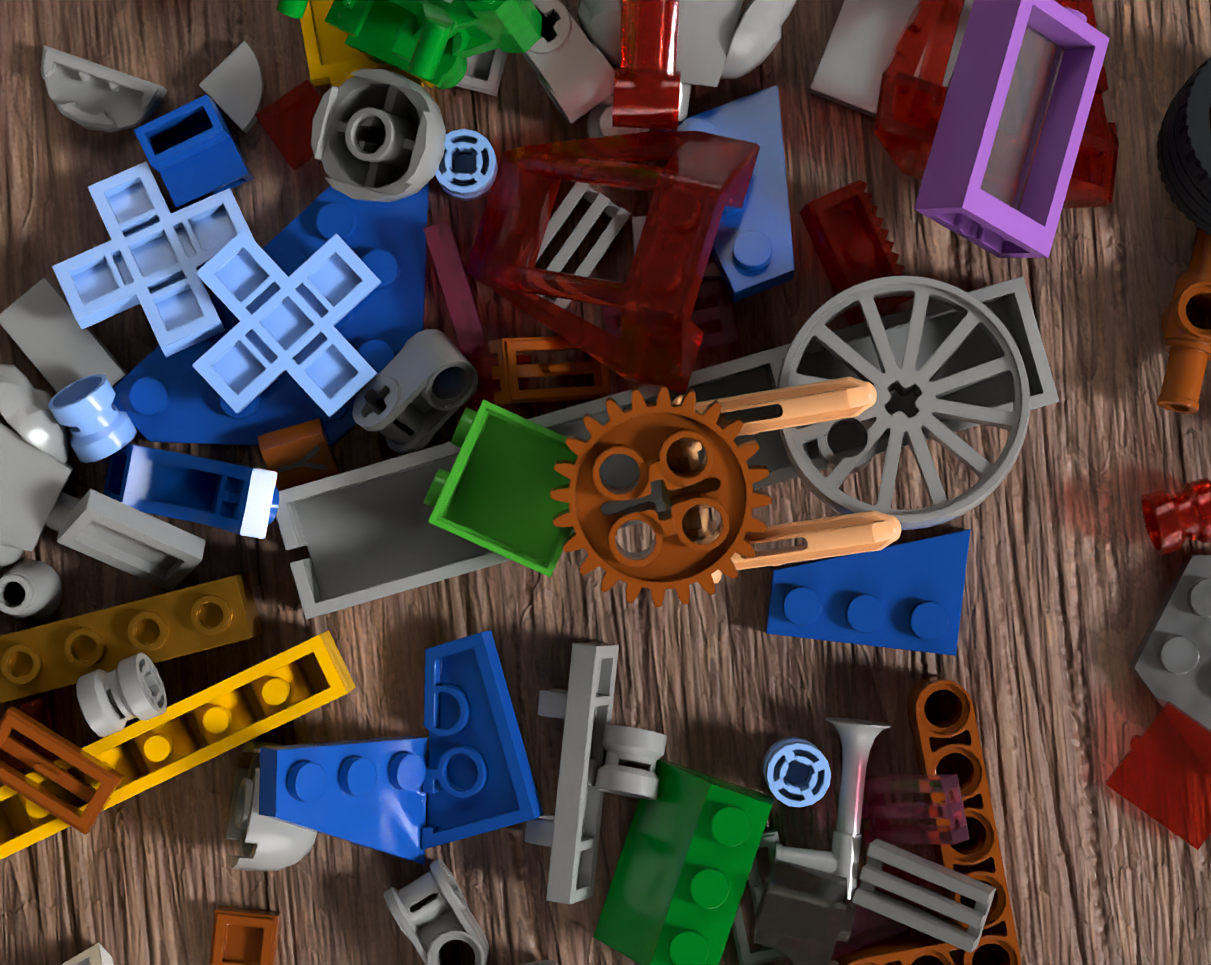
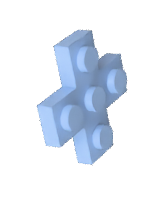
M147 161L88 186L111 240L52 266L80 328L83 330L141 304L166 357L224 332V326L203 281L195 272L243 229L254 239L231 189L228 188L174 213H170Z
M244 229L195 272L240 320L238 324L192 365L236 413H240L282 373L287 371L317 405L331 417L378 374L334 327L381 284L376 275L337 233L289 277Z

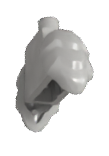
M579 0L577 15L588 40L598 47L610 64L626 67L628 77L653 80L649 118L684 122L688 115L691 84L718 87L720 79L735 80L758 67L778 45L782 38V25L790 15L797 0H750L740 17L739 14L744 0H624V7L622 0Z
M0 364V570L6 569L18 561L24 550L33 551L46 526L59 532L61 521L80 501V499L63 492L74 468L67 461L72 449L68 427L58 424L48 406L51 400L48 393L34 388L28 378L15 365Z

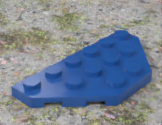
M429 182L418 193L393 202L352 199L330 185L263 248L269 257L289 277L337 233L376 275L381 284L334 327L378 374L401 351L408 339L416 333L424 331ZM215 294L210 299L224 326V332L168 357L164 355L159 345L113 388L116 394L113 404L120 411L127 412L133 425L149 442L259 446V435L320 418L329 445L333 448L357 425L352 412L358 393L334 415L329 417L287 371L282 373L240 413H236L192 366L240 322ZM382 398L377 399L379 404L383 401Z

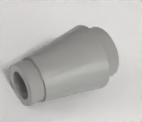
M38 560L20 561L12 565L0 579V610L18 621L25 623L43 621L57 610L61 602L62 584L55 570L44 562ZM17 583L21 584L25 590V599L22 604L16 596L18 593L16 590Z

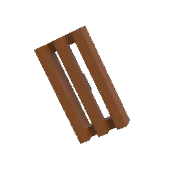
M606 334L504 338L489 341L490 354H498L499 366L491 367L492 380H500L501 392L494 393V402L497 406L596 400L611 395ZM569 350L592 351V361L517 365L516 353ZM594 375L595 386L519 390V378Z
M15 707L8 708L0 721V749L8 752L89 804L83 812L1 760L0 782L84 835L89 833L96 823L98 815L110 801L113 791L120 785L125 776ZM12 729L17 730L100 782L99 788L95 789L9 735Z

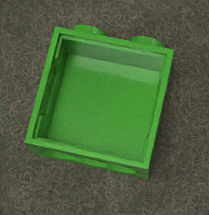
M486 400L482 401L478 412L467 407L451 441V444L461 448L451 472L439 468L423 504L433 508L428 522L551 577L562 554L563 542L570 536L573 527H556L553 525V516L568 509L569 503L550 498V490L553 487L570 483V479L555 471L554 466L556 460L575 461L577 455L566 445L565 439L567 437Z

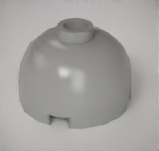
M359 69L350 73L355 76L347 79L340 87L332 86L323 95L313 117L311 147L315 159L322 160L324 170L330 177H325V179L337 191L352 199L362 201L393 202L418 193L434 177L444 156L446 129L438 104L425 88L396 72L386 69Z
M250 740L244 745L242 752L254 755L250 768L237 767L233 780L226 839L239 840V856L227 854V861L231 869L255 872L278 871L299 862L313 847L317 836L316 832L259 815L260 747L284 746L282 744Z

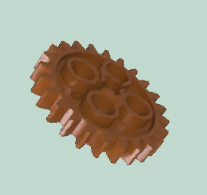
M660 385L656 402L646 404L643 394L636 387L632 388V408L623 411L620 405L613 398L609 397L606 399L608 420L602 423L596 417L586 413L583 416V422L590 433L589 438L585 440L578 436L568 435L565 439L566 445L577 455L575 461L556 460L554 470L569 478L570 483L553 487L550 490V498L569 503L568 509L553 516V525L556 527L574 528L575 532L563 542L562 548L565 553L582 548L585 549L587 554L579 565V572L582 575L593 571L599 566L605 570L601 580V590L603 592H607L618 580L626 582V601L628 603H633L643 587L651 589L654 606L661 607L666 589L675 588L678 598L683 605L689 604L690 584L698 582L708 594L713 595L716 593L712 577L714 572L720 570L726 576L733 579L739 576L731 559L735 552L752 558L756 555L755 548L745 538L746 532H766L768 526L765 521L752 514L753 508L772 504V498L768 493L753 489L752 484L769 476V470L766 466L747 465L746 461L760 447L756 440L736 444L734 439L744 425L739 417L728 421L722 426L717 423L722 407L719 401L714 400L701 413L695 410V390L688 389L680 404L677 405L671 404L667 386ZM681 438L695 439L705 448V457L702 464L691 472L674 470L666 460L669 447ZM614 454H625L632 457L639 467L637 479L631 485L622 488L608 485L600 474V467L607 457ZM713 477L720 480L719 487L714 490L694 491L672 496L670 498V509L658 512L655 503L649 501L612 514H604L601 510L602 505L607 502L626 501L650 495L651 482L656 480H664L667 490L685 488ZM702 504L714 507L720 513V523L712 534L706 537H696L690 535L683 528L682 520L685 513L691 507ZM640 520L647 523L653 529L655 537L652 544L646 550L629 552L624 550L616 540L615 536L618 529L626 522Z

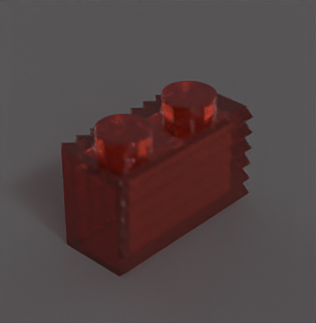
M857 180L808 202L799 212L836 295L869 280L902 276L905 266L897 264L899 254L891 252L894 242L886 240L889 231L880 228L883 218L875 216L878 207L870 204L873 195L864 192L867 183L861 180ZM885 297L875 299L874 301L879 315H882L912 300L913 297ZM857 306L844 312L850 326L865 322Z

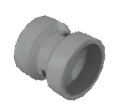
M140 652L122 659L117 669L110 672L97 669L77 679L76 690L81 711L90 728L100 737H106L125 728L127 721L138 718L147 721L166 712L167 698L162 679L152 660L144 653Z
M605 725L602 746L607 752L605 764L597 770L594 789L621 796L656 800L660 782L655 774L656 761L664 755L667 736L639 728ZM619 762L641 766V769L621 766Z

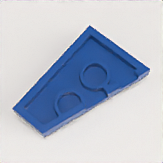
M971 529L892 544L879 551L830 557L773 569L765 633L956 656Z
M492 631L476 633L425 649L424 726L429 730V758L423 782V793H428L427 826L422 827V850L543 816V809Z

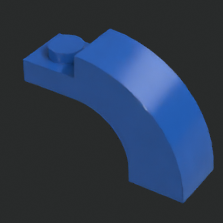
M128 443L122 449L110 455L103 491L104 495L144 513L191 521L238 535L265 539L267 525L271 524L275 519L279 506V491L275 486L277 472Z

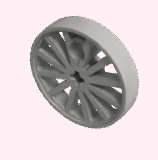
M890 276L877 278L850 287L828 300L808 318L797 332L783 359L776 389L830 380L802 375L796 372L811 342L815 341L852 370L862 381L870 382L877 392L875 404L857 417L816 423L800 429L791 427L778 430L786 456L798 477L819 500L841 515L876 510L895 516L900 521L901 530L927 528L953 520L975 508L1001 484L1013 467L1024 443L1030 416V389L1026 368L1020 351L1005 325L986 305L969 293L948 283L925 277ZM896 296H908L914 299L901 368L898 367L876 307L875 299ZM928 301L939 302L965 315L963 320L921 369L917 371L916 364ZM855 306L859 307L876 351L881 372L827 328L826 325L845 311ZM976 328H980L989 337L1001 355V358L931 382L944 364ZM1007 375L1009 376L1012 388L1013 411L948 401L942 398L970 386ZM896 390L902 397L908 396L911 393L917 397L912 409L913 417L908 418L902 411L896 412L893 415L886 411L891 401V391ZM776 404V415L782 414V407ZM938 419L958 420L998 427L1007 430L1009 436L999 458L994 464H991ZM843 424H851L858 427L866 437V447L861 453L853 457L842 458L832 452L827 441L829 434L834 428ZM885 435H888L877 504L873 506L861 502L839 490L838 488L851 473L864 469L871 462L877 443ZM924 435L942 445L972 470L980 480L964 493L953 499H947ZM903 438L906 439L917 463L930 499V507L910 510L891 508ZM817 441V449L821 460L828 468L833 470L828 477H824L807 456L803 446Z

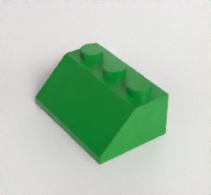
M659 758L656 761L655 774L660 780L657 799H639L593 937L640 965H719L773 805L774 797Z

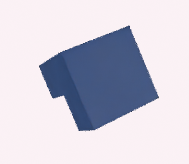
M207 94L134 129L151 167L160 173L176 208L179 210L223 190L233 189L254 179L220 107Z

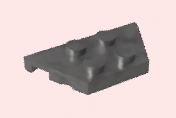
M1186 554L1136 650L1129 668L1145 690L1152 694L1160 705L1163 715L1174 730L1181 734L1199 759L1198 763L1210 775L1211 555Z

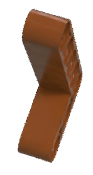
M928 676L920 679L911 688L907 697V710L936 863L973 879L984 880L990 886L996 888L978 947L970 953L922 933L850 947L841 951L834 958L832 965H911L917 958L924 955L938 958L939 965H972L975 951L985 944H997L1001 947V958L997 965H1021L973 703L969 693L961 685L943 676ZM949 690L955 700V708L952 715L940 723L928 721L924 713V705L927 698L935 691ZM951 753L962 754L966 761V772L963 778L952 785L939 783L936 776V768L939 761ZM961 817L975 818L978 824L976 838L964 847L950 845L948 831L951 824ZM941 887L942 896L960 903V894ZM946 916L947 920L953 923H956L965 928H968L969 926L963 922Z

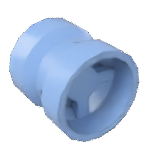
M468 129L451 131L446 134L444 156L435 176L443 190L454 199L463 201L480 199L491 191L497 181L499 169L494 149L488 139L477 131Z
M105 374L89 375L69 384L54 395L48 403L49 409L58 424L70 427L69 429L72 433L70 444L79 460L84 463L95 462L116 453L126 446L137 433L127 412L118 410L112 404L116 394Z
M791 736L780 739L770 746L764 756L762 771L765 782L776 799L787 806L801 808L813 805L824 796L829 788L831 779L829 763L817 746L805 738Z

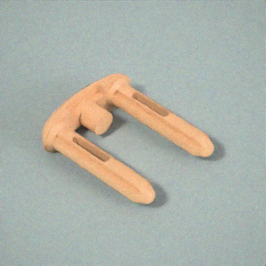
M843 377L714 400L719 401L722 405L717 423L721 426L728 422L724 417L726 412L774 404L782 407V414L742 420L744 425L737 435L742 436L857 417L875 404L877 392L875 387L868 381H862L853 377ZM678 395L671 404L679 405L684 395ZM714 400L697 402L695 410L702 413ZM681 438L675 441L669 447L666 454L668 464L674 470L680 472H691L700 466L697 452L702 450L701 443L692 438ZM715 477L708 478L694 485L676 490H667L664 480H661L662 497L666 510L670 509V498L672 496L694 491L714 490L719 487L720 480ZM702 504L691 507L685 513L682 520L683 528L690 535L696 537H706L712 534L717 529L716 520L710 521L708 508H713L712 506ZM873 510L768 526L766 532L756 533L747 531L745 538L751 544L803 537L807 540L808 545L756 552L754 558L735 552L731 559L736 570L879 551L898 540L901 534V524L895 516ZM720 570L712 574L714 584L718 583L721 579L722 572Z

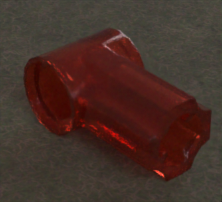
M623 0L620 28L621 58L620 68H615L612 127L660 130L678 129L681 71H676L680 0Z

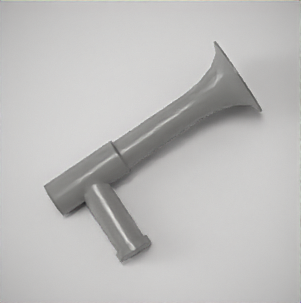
M827 717L825 720L835 726L842 745V773L836 831H833L832 850L824 851L785 847L782 844L776 843L773 855V872L790 871L829 875L827 896L838 899H853L857 888L862 839L860 826L869 752L880 732L891 728L892 725L862 719Z

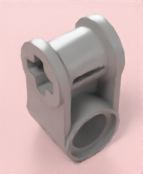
M532 0L542 16V24L549 25L552 22H556L553 26L554 40L547 43L541 36V39L528 51L521 54L538 76L537 78L555 107L565 120L572 124L622 88V83L602 52L594 43L588 40L560 1Z
M426 329L408 339L401 351L387 366L360 390L353 404V418L355 423L365 430L378 431L384 435L388 446L401 456L420 451L427 446L433 435L459 407L463 406L474 395L479 382L478 372L444 332L437 329ZM378 398H382L385 401L386 409L377 403ZM403 424L412 429L413 434H407Z
M441 859L430 863V871L400 890L390 887L384 891V898L391 914L406 937L411 940L425 965H448L442 955V946L451 940H462L473 948L475 954L474 965L486 964L489 958V944L486 935L468 908L466 899L457 881ZM432 893L437 894L420 906L416 907L414 905Z

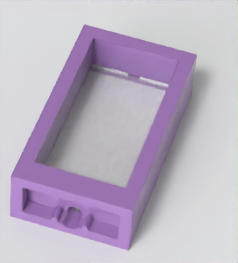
M974 0L914 210L998 258H1049L1110 38L1088 24L1087 17L1083 13L1063 7L1055 0Z

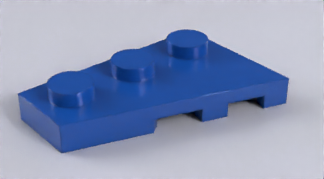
M778 84L686 118L684 122H675L660 128V140L733 302L793 280L795 267Z
M410 735L260 747L259 815L316 833L336 837L351 844L377 850L408 862L425 865V849L422 850V827L426 826V793H423V782L427 768L428 738Z

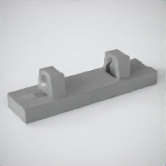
M601 642L572 643L568 690L555 688L540 690L538 715L565 719L555 816L544 814L536 819L526 821L524 841L526 843L551 847L546 901L570 905L593 897L604 792L595 790L594 787L597 770L605 764L607 754L602 746L605 725H611L619 651V645Z

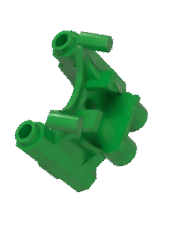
M279 0L276 10L289 17L299 19L303 17L308 0ZM334 0L325 18V22L348 33L345 44L364 53L372 61L380 64H389L421 79L427 86L433 89L445 90L454 87L463 79L467 70L468 57L500 48L503 53H525L541 39L542 16L532 0Z

